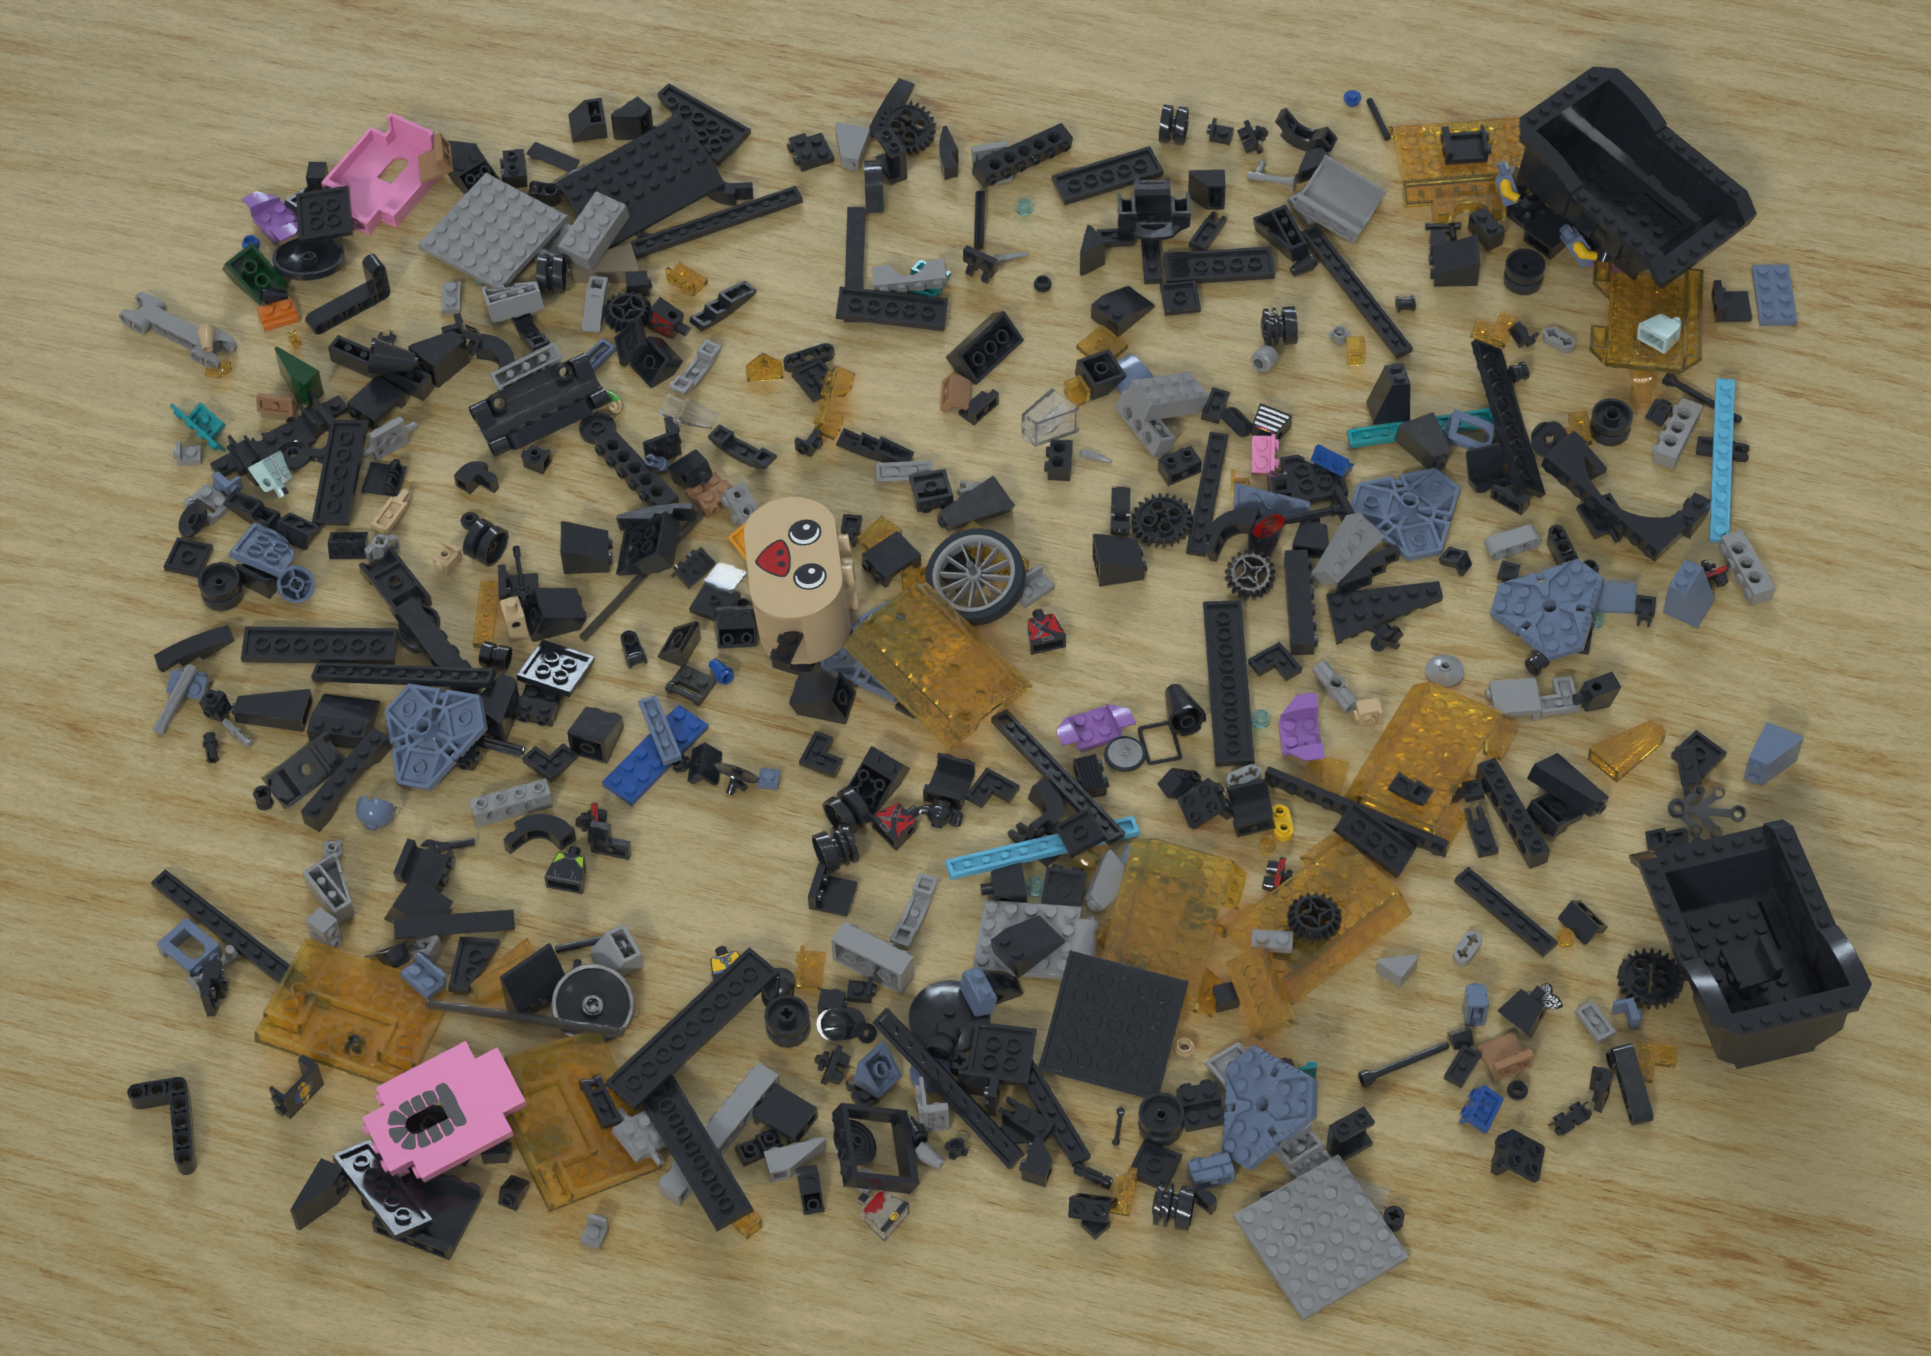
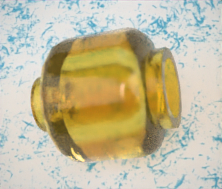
M1089 849L1074 857L1071 861L1074 862L1073 867L1082 868L1083 872H1086L1087 876H1089L1092 872L1095 873L1101 855L1093 849Z

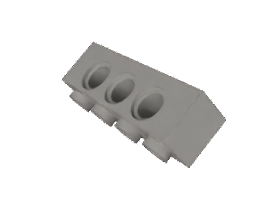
M1122 391L1115 409L1153 457L1168 455L1176 439L1161 419L1143 421L1124 396L1127 391Z
M1681 398L1679 404L1674 405L1672 410L1673 416L1668 417L1665 425L1666 430L1661 431L1659 436L1660 442L1653 447L1654 463L1673 470L1675 469L1699 421L1703 405L1685 398Z
M1743 530L1721 536L1720 545H1718L1719 552L1725 557L1728 569L1734 573L1736 583L1743 589L1744 597L1749 600L1751 605L1772 600L1775 587Z
M546 779L469 799L477 828L553 807Z

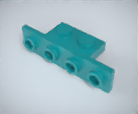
M199 402L191 414L188 415L181 408L171 403L170 407L174 410L173 414L181 420L183 418L185 420L184 424L187 427L197 430L196 435L202 440L207 439L209 441L207 443L208 446L215 451L217 449L223 452L227 450L215 440L226 424L204 404Z

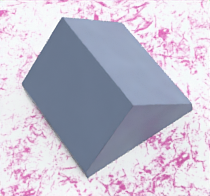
M1604 579L1596 612L1634 614L1635 582L1633 580Z
M884 1041L880 1042L858 1062L853 1084L875 1098L882 1096L902 1077Z

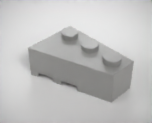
M537 281L515 283V287H504V285H498V288L488 289L487 286L482 287L492 323L503 322L506 319L520 317L527 313L545 309Z
M336 851L302 872L307 887L325 910L338 920V924L355 915Z

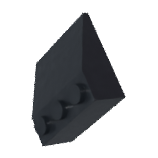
M665 511L624 531L616 574L618 576L651 574L670 569L674 565L681 524Z
M323 694L311 714L307 727L309 741L321 731L327 730L330 741L335 747L355 749L374 727L380 701Z
M550 943L500 976L506 1008L520 1024L525 1020L531 1019L536 1012L547 1008L551 1004L554 990L558 982L565 975Z

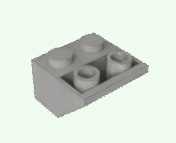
M625 924L606 932L590 950V954L596 964L607 966L618 972L622 977L644 967L642 954Z

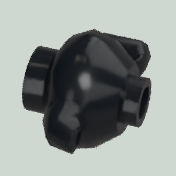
M935 798L934 804L919 806L916 811L918 814L926 815L932 827L940 829L948 823L951 826L960 827L963 820V813L957 809H951L950 801Z

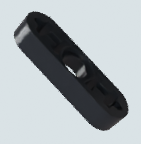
M823 343L789 354L783 359L784 369L787 372L793 373V371L818 359H821L824 363L834 358V347L829 343ZM807 355H811L814 357L812 360L804 359V357Z

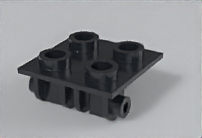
M393 459L390 464L370 462L361 492L397 497L407 467L401 466L399 459Z

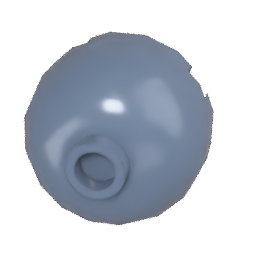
M289 566L279 574L277 590L284 600L291 603H301L308 600L314 592L315 579L313 574L302 566Z
M360 796L356 805V815L359 821L365 824L366 829L376 831L377 828H384L391 823L397 807H393L394 804L385 800L373 798V800L368 801L367 796Z

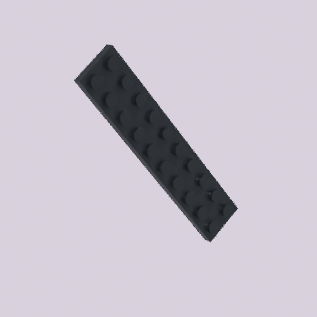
M1475 339L1471 342L1473 354L1486 392V398L1488 399L1499 441L1502 445L1512 485L1516 490L1542 498L1546 493L1502 349Z
M1241 600L1203 602L1215 766L1254 764Z
M749 947L605 1081V1086L635 1111L778 977L779 971Z
M672 1075L642 1106L715 1230L718 1232L754 1212L675 1077Z

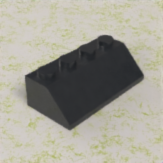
M1005 311L995 312L946 356V359L955 372L976 385L1020 345L1024 339Z

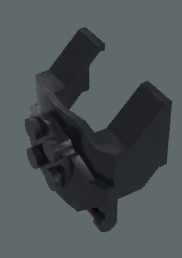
M1165 178L1164 180L1134 179L1135 196L1128 200L1122 199L1121 193H1118V228L1127 231L1136 239H1170L1181 230L1190 227V192H1186V198L1183 199L1171 196L1170 178Z

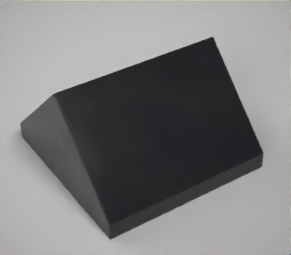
M1087 225L1080 250V275L1082 276L1105 265V241L1091 225Z
M245 563L236 564L235 568L239 572L242 585L268 599H271L278 591V577Z
M693 621L674 627L657 657L678 666L686 665L701 639L699 622Z

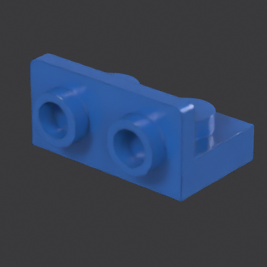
M1320 444L1315 446L1310 460L1342 477L1351 472L1354 464L1349 462V459Z
M1483 1085L1477 1089L1474 1088L1468 1096L1470 1100L1460 1112L1462 1116L1459 1123L1464 1124L1468 1122L1482 1133H1486L1504 1098L1486 1085Z

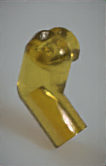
M223 361L218 369L207 367L205 369V376L222 378L231 372V362Z

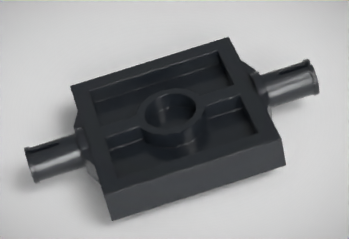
M1610 492L1605 495H1602L1605 499H1607L1609 502H1611L1613 505L1619 508L1618 504L1616 503L1615 499L1613 498ZM1585 503L1577 506L1578 514L1594 539L1610 535L1614 543L1622 540L1615 528L1602 520Z

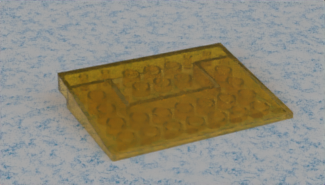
M305 938L263 1011V1018L254 1032L255 1042L297 1057L304 1054L315 1063L381 1085L421 1064L455 992H449V988L446 986L445 989L427 1001L400 977L401 970ZM353 1034L358 1035L361 1043H354L350 1046V1050H347L348 1038ZM359 1048L361 1051L360 1053L353 1052V1049Z
M598 1028L505 1056L504 1061L528 1105L505 1118L514 1134L512 1137L548 1212L637 1179L666 1166L664 1162L658 1167L652 1158H645L636 1163L611 1132L613 1127L601 1130L584 1092L580 1090L579 1080L584 1078L588 1080L592 1079V1076L600 1075L605 1084V1081L618 1070ZM607 1088L617 1110L623 1108L629 1117L640 1113L638 1108L634 1111Z

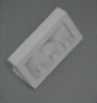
M1041 565L1029 569L1026 573L1025 587L1018 601L1025 609L1055 589V585L1043 574V567Z

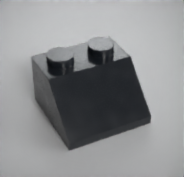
M648 336V347L632 360L630 366L650 388H653L672 377L683 360L662 338Z
M1110 349L1076 361L1075 375L1091 400L1108 395L1126 378L1125 372Z

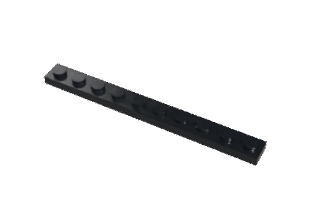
M793 186L631 241L630 244L636 258L639 259L803 203V198L797 187Z
M1315 225L1302 231L1301 233L1307 245L1396 359L1411 353L1413 350L1411 344L1319 227Z
M317 662L311 678L313 682L491 688L496 672L495 669Z
M1008 709L991 717V723L1043 777L1058 789L1061 796L1077 813L1090 807L1107 839L1105 842L1108 845L1125 837V831Z
M1270 766L1265 771V781L1269 786L1284 790L1290 795H1296L1309 803H1315L1326 810L1339 813L1341 816L1352 801ZM1361 805L1417 848L1430 851L1436 856L1446 857L1450 841Z
M166 869L151 882L152 887L226 944L232 945L239 954L292 995H295L308 982L303 974Z
M885 1008L872 1023L1008 1169H1012L1025 1153L889 1008Z

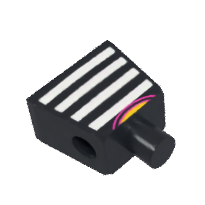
M1260 403L1252 424L1251 436H1271V434H1275V439L1280 441L1292 426V415Z

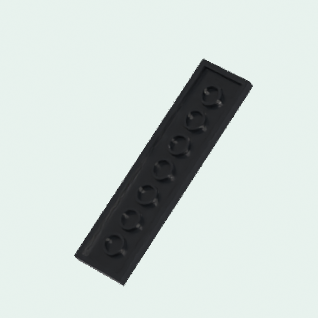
M245 626L241 661L255 663L326 662L395 664L399 632L398 628Z

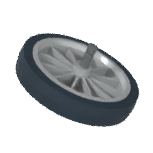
M974 528L951 535L935 549L927 564L925 582L931 602L943 616L958 624L978 626L994 622L1012 610L1023 593L1026 571L1019 550L1007 537L993 530ZM978 546L976 563L974 565L969 560L965 549ZM983 547L994 549L980 566ZM963 551L967 559L966 567L952 559V557ZM999 553L1003 554L1006 560L988 567ZM950 562L965 573L943 571L947 563ZM1010 566V576L989 575ZM942 578L961 579L943 588L941 586ZM987 581L1008 582L1002 592ZM963 586L952 601L944 595ZM984 586L999 595L998 598L989 604L982 590ZM971 588L968 607L957 605ZM976 589H980L986 605L973 608Z

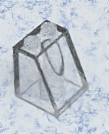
M1052 388L1022 413V438L1035 447L1050 442V439H1060L1079 431V407Z

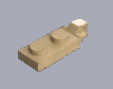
M402 489L397 497L389 498L372 521V529L386 535L390 533L409 506L408 501L411 496L408 490Z

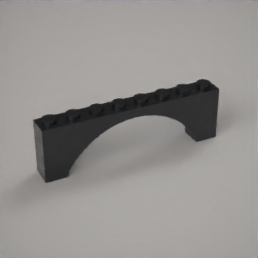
M1573 430L1545 455L1541 467L1545 472L1557 479L1561 485L1569 489L1575 497L1582 500L1589 509L1595 511L1602 520L1608 522L1618 533L1627 538L1632 545L1639 548L1646 557L1655 562L1684 535L1688 526L1674 514L1671 517L1661 518L1640 516L1624 511L1605 499L1593 485L1586 469L1584 449L1587 441Z

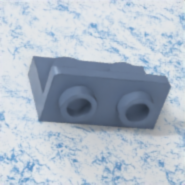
M420 952L416 954V961L400 971V977L427 1001L446 988L445 972L441 968H437L430 958Z

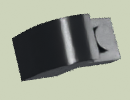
M481 461L469 462L454 474L456 486L468 494H471L479 485L493 493L499 489L497 477L488 471L487 463Z

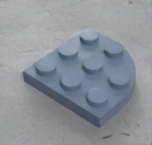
M254 522L232 548L229 557L278 577L285 568L291 566L293 549L290 548L288 540L283 535Z

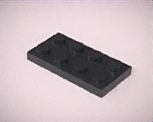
M1354 800L1349 803L1332 830L1395 878L1401 874L1417 848Z

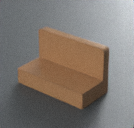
M954 372L942 380L940 410L947 412L953 406H956L966 411L969 408L971 381Z
M258 393L256 396L257 412L293 417L299 406V403L294 401V397Z

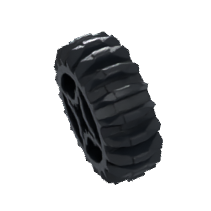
M625 291L624 294L619 292L618 296L612 295V298L607 300V304L604 307L605 323L609 326L610 330H614L617 334L638 316L642 318L644 328L648 327L651 303L647 300L646 296H642L641 293L635 294L634 291L631 293Z
M1245 550L1244 555L1238 552V558L1232 556V562H1228V568L1225 569V574L1227 575L1225 576V581L1228 582L1227 588H1232L1231 593L1235 594L1238 592V598L1245 595L1246 601L1249 596H1252L1254 601L1256 600V595L1259 598H1263V593L1269 594L1268 588H1273L1274 584L1272 582L1276 581V577L1273 576L1276 574V570L1271 569L1274 564L1273 562L1268 563L1269 557L1267 556L1263 559V553L1260 552L1257 556L1255 550L1252 551V554ZM1249 563H1255L1259 566L1254 567L1251 566ZM1242 565L1243 573L1238 578H1235L1234 573L1236 569ZM1265 572L1266 579L1259 585L1257 578ZM1249 584L1252 588H1247L1242 585Z
M1307 892L1306 897L1300 894L1298 900L1294 899L1292 905L1289 906V912L1287 913L1288 927H1291V932L1296 933L1297 939L1303 937L1304 943L1307 940H1311L1312 945L1315 943V940H1318L1321 944L1323 939L1329 941L1331 936L1335 937L1336 932L1340 929V923H1342L1341 910L1338 908L1337 902H1333L1332 897L1326 899L1325 893L1318 896L1317 892L1314 895H1310Z

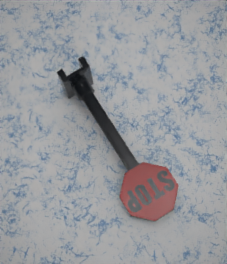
M1340 487L1334 489L1330 498L1332 505L1329 507L1284 517L1278 511L1267 513L1253 523L1251 532L1258 538L1271 536L1286 524L1330 515H1338L1342 522L1346 515L1355 514Z

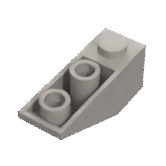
M589 277L582 332L600 333L604 317V307L607 304L610 292L608 277Z
M815 1137L806 1142H794L785 1147H773L768 1151H764L770 1182L792 1178L796 1174V1168L805 1167L826 1150L825 1137Z

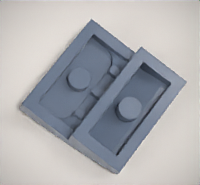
M1129 354L1117 361L1125 372L1126 378L1114 389L1122 393V391L1128 390L1132 380L1154 376L1138 358Z

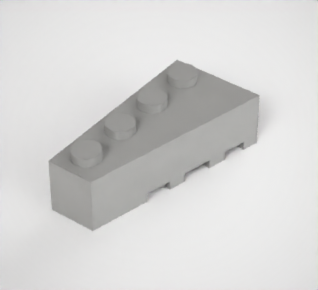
M1361 513L1346 515L1311 574L1324 586L1338 583L1385 536Z

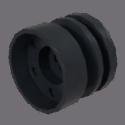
M1295 306L1282 307L1281 315L1279 316L1276 308L1271 309V316L1268 308H1263L1261 334L1265 345L1271 346V338H1273L1274 346H1278L1279 337H1282L1284 345L1297 344L1298 324Z
M839 824L838 829L832 827L831 838L826 831L812 835V844L820 864L826 865L827 873L840 869L839 860L846 867L850 865V861L852 863L859 862L856 841L846 824Z
M1160 1181L1152 1206L1153 1225L1158 1226L1161 1217H1164L1163 1227H1167L1171 1218L1174 1219L1175 1229L1189 1231L1196 1188L1182 1185L1179 1194H1175V1185L1173 1183L1170 1184L1169 1191L1165 1192L1166 1182Z

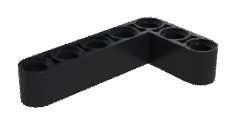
M375 254L367 255L362 261L366 279L365 283L313 310L306 316L305 321L315 334H323L388 298L390 286L386 267Z
M172 1077L131 1085L127 1090V1094L133 1108L146 1109L170 1105L174 1160L181 1174H192L196 1170L197 1165L191 1093L186 1080L182 1077Z

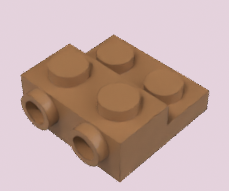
M714 472L709 482L701 483L694 488L685 489V495L708 518L725 508L721 502V494L732 488V485Z

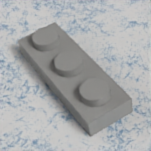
M932 460L876 463L877 482L909 481V475L932 471Z

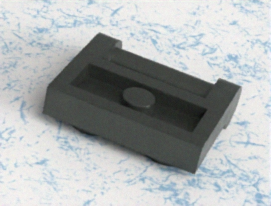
M683 664L672 680L666 684L665 691L676 693L693 701L694 705L701 706L716 685V679ZM678 684L681 685V686H683V687H685V688H688V689H690V690H692V691H694V692H696V693H698V694L696 695V694H694V693H692V692H689V691H687V690H685V689L679 687Z

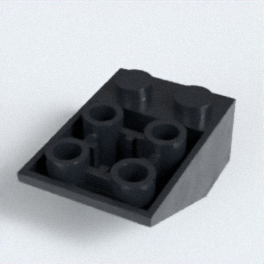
M477 145L453 159V171L447 173L453 183L464 194L485 173L500 180Z
M871 746L848 787L858 793L868 807L870 814L874 815L898 789L910 768Z

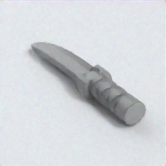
M1024 252L1000 256L998 254L994 255V258H997L998 264H1001L1004 261L1028 257L1029 254Z
M225 717L221 722L224 727L247 748L251 747L253 742L242 733L239 727L236 728Z

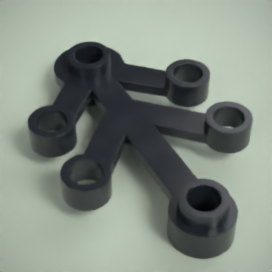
M1696 785L1693 791L1685 798L1673 799L1668 804V813L1674 818H1681L1690 828L1692 836H1699L1702 833V826L1696 824L1688 814H1696L1710 830L1712 838L1721 836L1722 828L1717 826L1709 816L1729 817L1734 822H1741L1747 814L1746 809L1741 805H1736L1732 809L1709 807L1716 800H1720L1725 796V790L1722 787H1716L1713 793L1697 806L1689 804L1695 798H1701L1705 794V788L1702 785ZM1700 788L1702 794H1697L1695 789ZM1720 790L1722 796H1717L1715 791ZM1674 806H1680L1681 811L1676 812ZM1734 812H1740L1741 817H1735ZM1698 827L1700 832L1694 833L1692 828ZM1713 829H1718L1720 834L1714 835Z

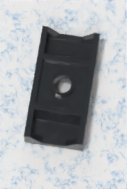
M392 546L388 547L383 558L370 565L363 562L359 564L361 574L385 600L392 614L397 606L412 596L422 604L432 605L429 593ZM393 580L400 581L398 584L395 585L390 584Z
M325 730L321 731L308 741L305 746L261 778L282 807L289 809L329 778L346 757L338 752L330 741L329 733ZM304 764H308L311 767L309 775H305L302 772Z

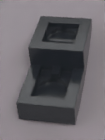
M1398 772L1387 790L1420 806H1424L1434 792L1433 789L1421 781L1417 780L1414 782Z
M1665 827L1645 831L1647 849L1649 851H1658L1689 843L1686 827L1666 831Z

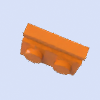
M292 298L257 308L265 332L300 321Z

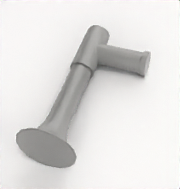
M1263 160L1258 161L1255 172L1249 171L1247 174V179L1288 185L1293 189V192L1297 187V173L1289 178L1263 174L1262 171L1266 165Z
M232 945L226 947L225 956L219 959L222 961V968L239 956ZM203 972L195 977L186 976L188 984L197 993L200 992L199 988L202 984Z

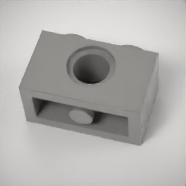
M319 907L306 920L312 942L330 953L333 949L340 946L343 938L338 920Z

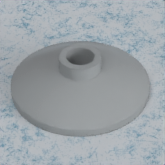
M1438 655L1428 661L1425 674L1433 685L1441 688H1450L1461 682L1464 676V668L1462 663L1455 657Z

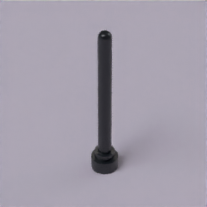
M1668 371L1662 384L1667 387H1676L1714 409V400L1679 381L1673 372ZM1734 412L1733 421L1740 423L1742 417Z
M1443 1042L1374 1071L1366 1069L1358 1072L1359 1081L1364 1088L1373 1085V1082L1381 1076L1448 1050L1449 1044Z

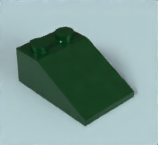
M253 243L224 263L223 271L231 281L259 305L262 304L260 301L261 289L265 287L282 289L288 284L274 270L271 263Z
M276 346L274 349L279 370L296 401L302 405L312 406L309 393L312 392L317 399L324 394L319 370Z

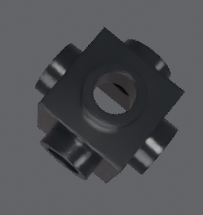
M209 689L199 702L203 714L207 718L220 722L225 719L232 709L227 695L220 690Z

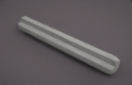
M188 664L153 728L155 733L159 735L164 734L197 672L195 666Z

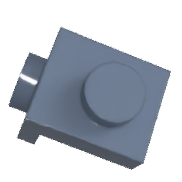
M218 471L212 475L214 488L222 492L226 497H229L234 490L240 492L243 489L242 480L239 476L229 481Z
M1620 998L1614 1001L1612 1014L1625 1013L1630 1030L1638 1029L1640 1020H1642V1013L1640 1008L1636 1007L1634 998Z

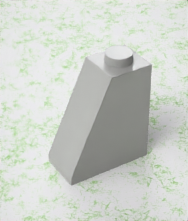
M836 122V139L841 166L844 169L859 171L871 141L870 129Z
M1111 849L1101 856L1084 897L1088 907L1096 911V913L1103 910L1137 880Z

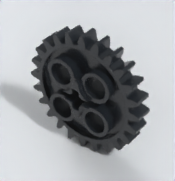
M903 100L902 105L897 101L895 107L890 105L889 110L885 109L879 122V131L888 127L898 128L899 130L893 131L911 156L912 151L919 154V149L925 151L926 146H930V141L934 140L933 135L936 133L934 129L936 123H932L934 117H929L930 111L925 112V106L919 108V103L914 106L912 100L909 104H906V101ZM917 125H921L923 128L920 129V128H917L916 126H917ZM910 137V138H912L913 140H912V141H908V140H906L905 138Z
M1159 493L1156 498L1152 494V499L1149 500L1145 497V503L1139 502V507L1134 508L1135 513H1132L1131 520L1133 532L1136 533L1137 538L1141 537L1142 543L1147 541L1148 546L1155 543V548L1159 544H1162L1163 548L1166 547V544L1173 547L1174 541L1179 544V538L1186 539L1185 534H1190L1193 521L1191 508H1188V503L1183 504L1182 498L1177 500L1176 495L1169 498V493L1165 497H1162V494Z
M1643 948L1641 954L1637 950L1634 951V956L1628 954L1627 960L1623 959L1618 969L1617 979L1619 980L1617 985L1621 987L1620 993H1626V999L1634 998L1635 1003L1639 1002V1008H1642L1644 1004L1647 1005L1648 1010H1650L1651 1005H1654L1656 1010H1658L1659 1004L1666 1008L1667 1002L1673 1004L1674 998L1678 999L1679 992H1682L1684 979L1682 978V971H1679V964L1674 965L1676 959H1668L1669 953L1662 956L1661 950L1656 954L1653 948L1650 949V953H1647L1645 948ZM1649 964L1653 965L1651 994L1648 993Z

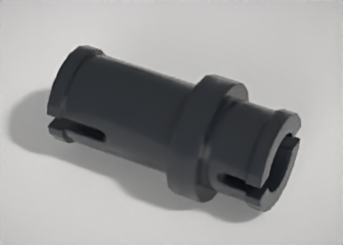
M214 732L203 734L204 741L202 744L206 750V760L208 763L219 761L217 751L218 740L215 738Z

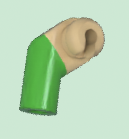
M608 390L607 393L611 402L609 409L612 413H619L622 410L623 400L611 390Z

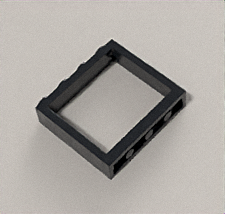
M840 1103L832 1112V1122L834 1123V1138L837 1142V1157L840 1161V1175H842L843 1187L910 1194L920 1183L907 1110ZM849 1118L891 1123L900 1176L858 1172Z

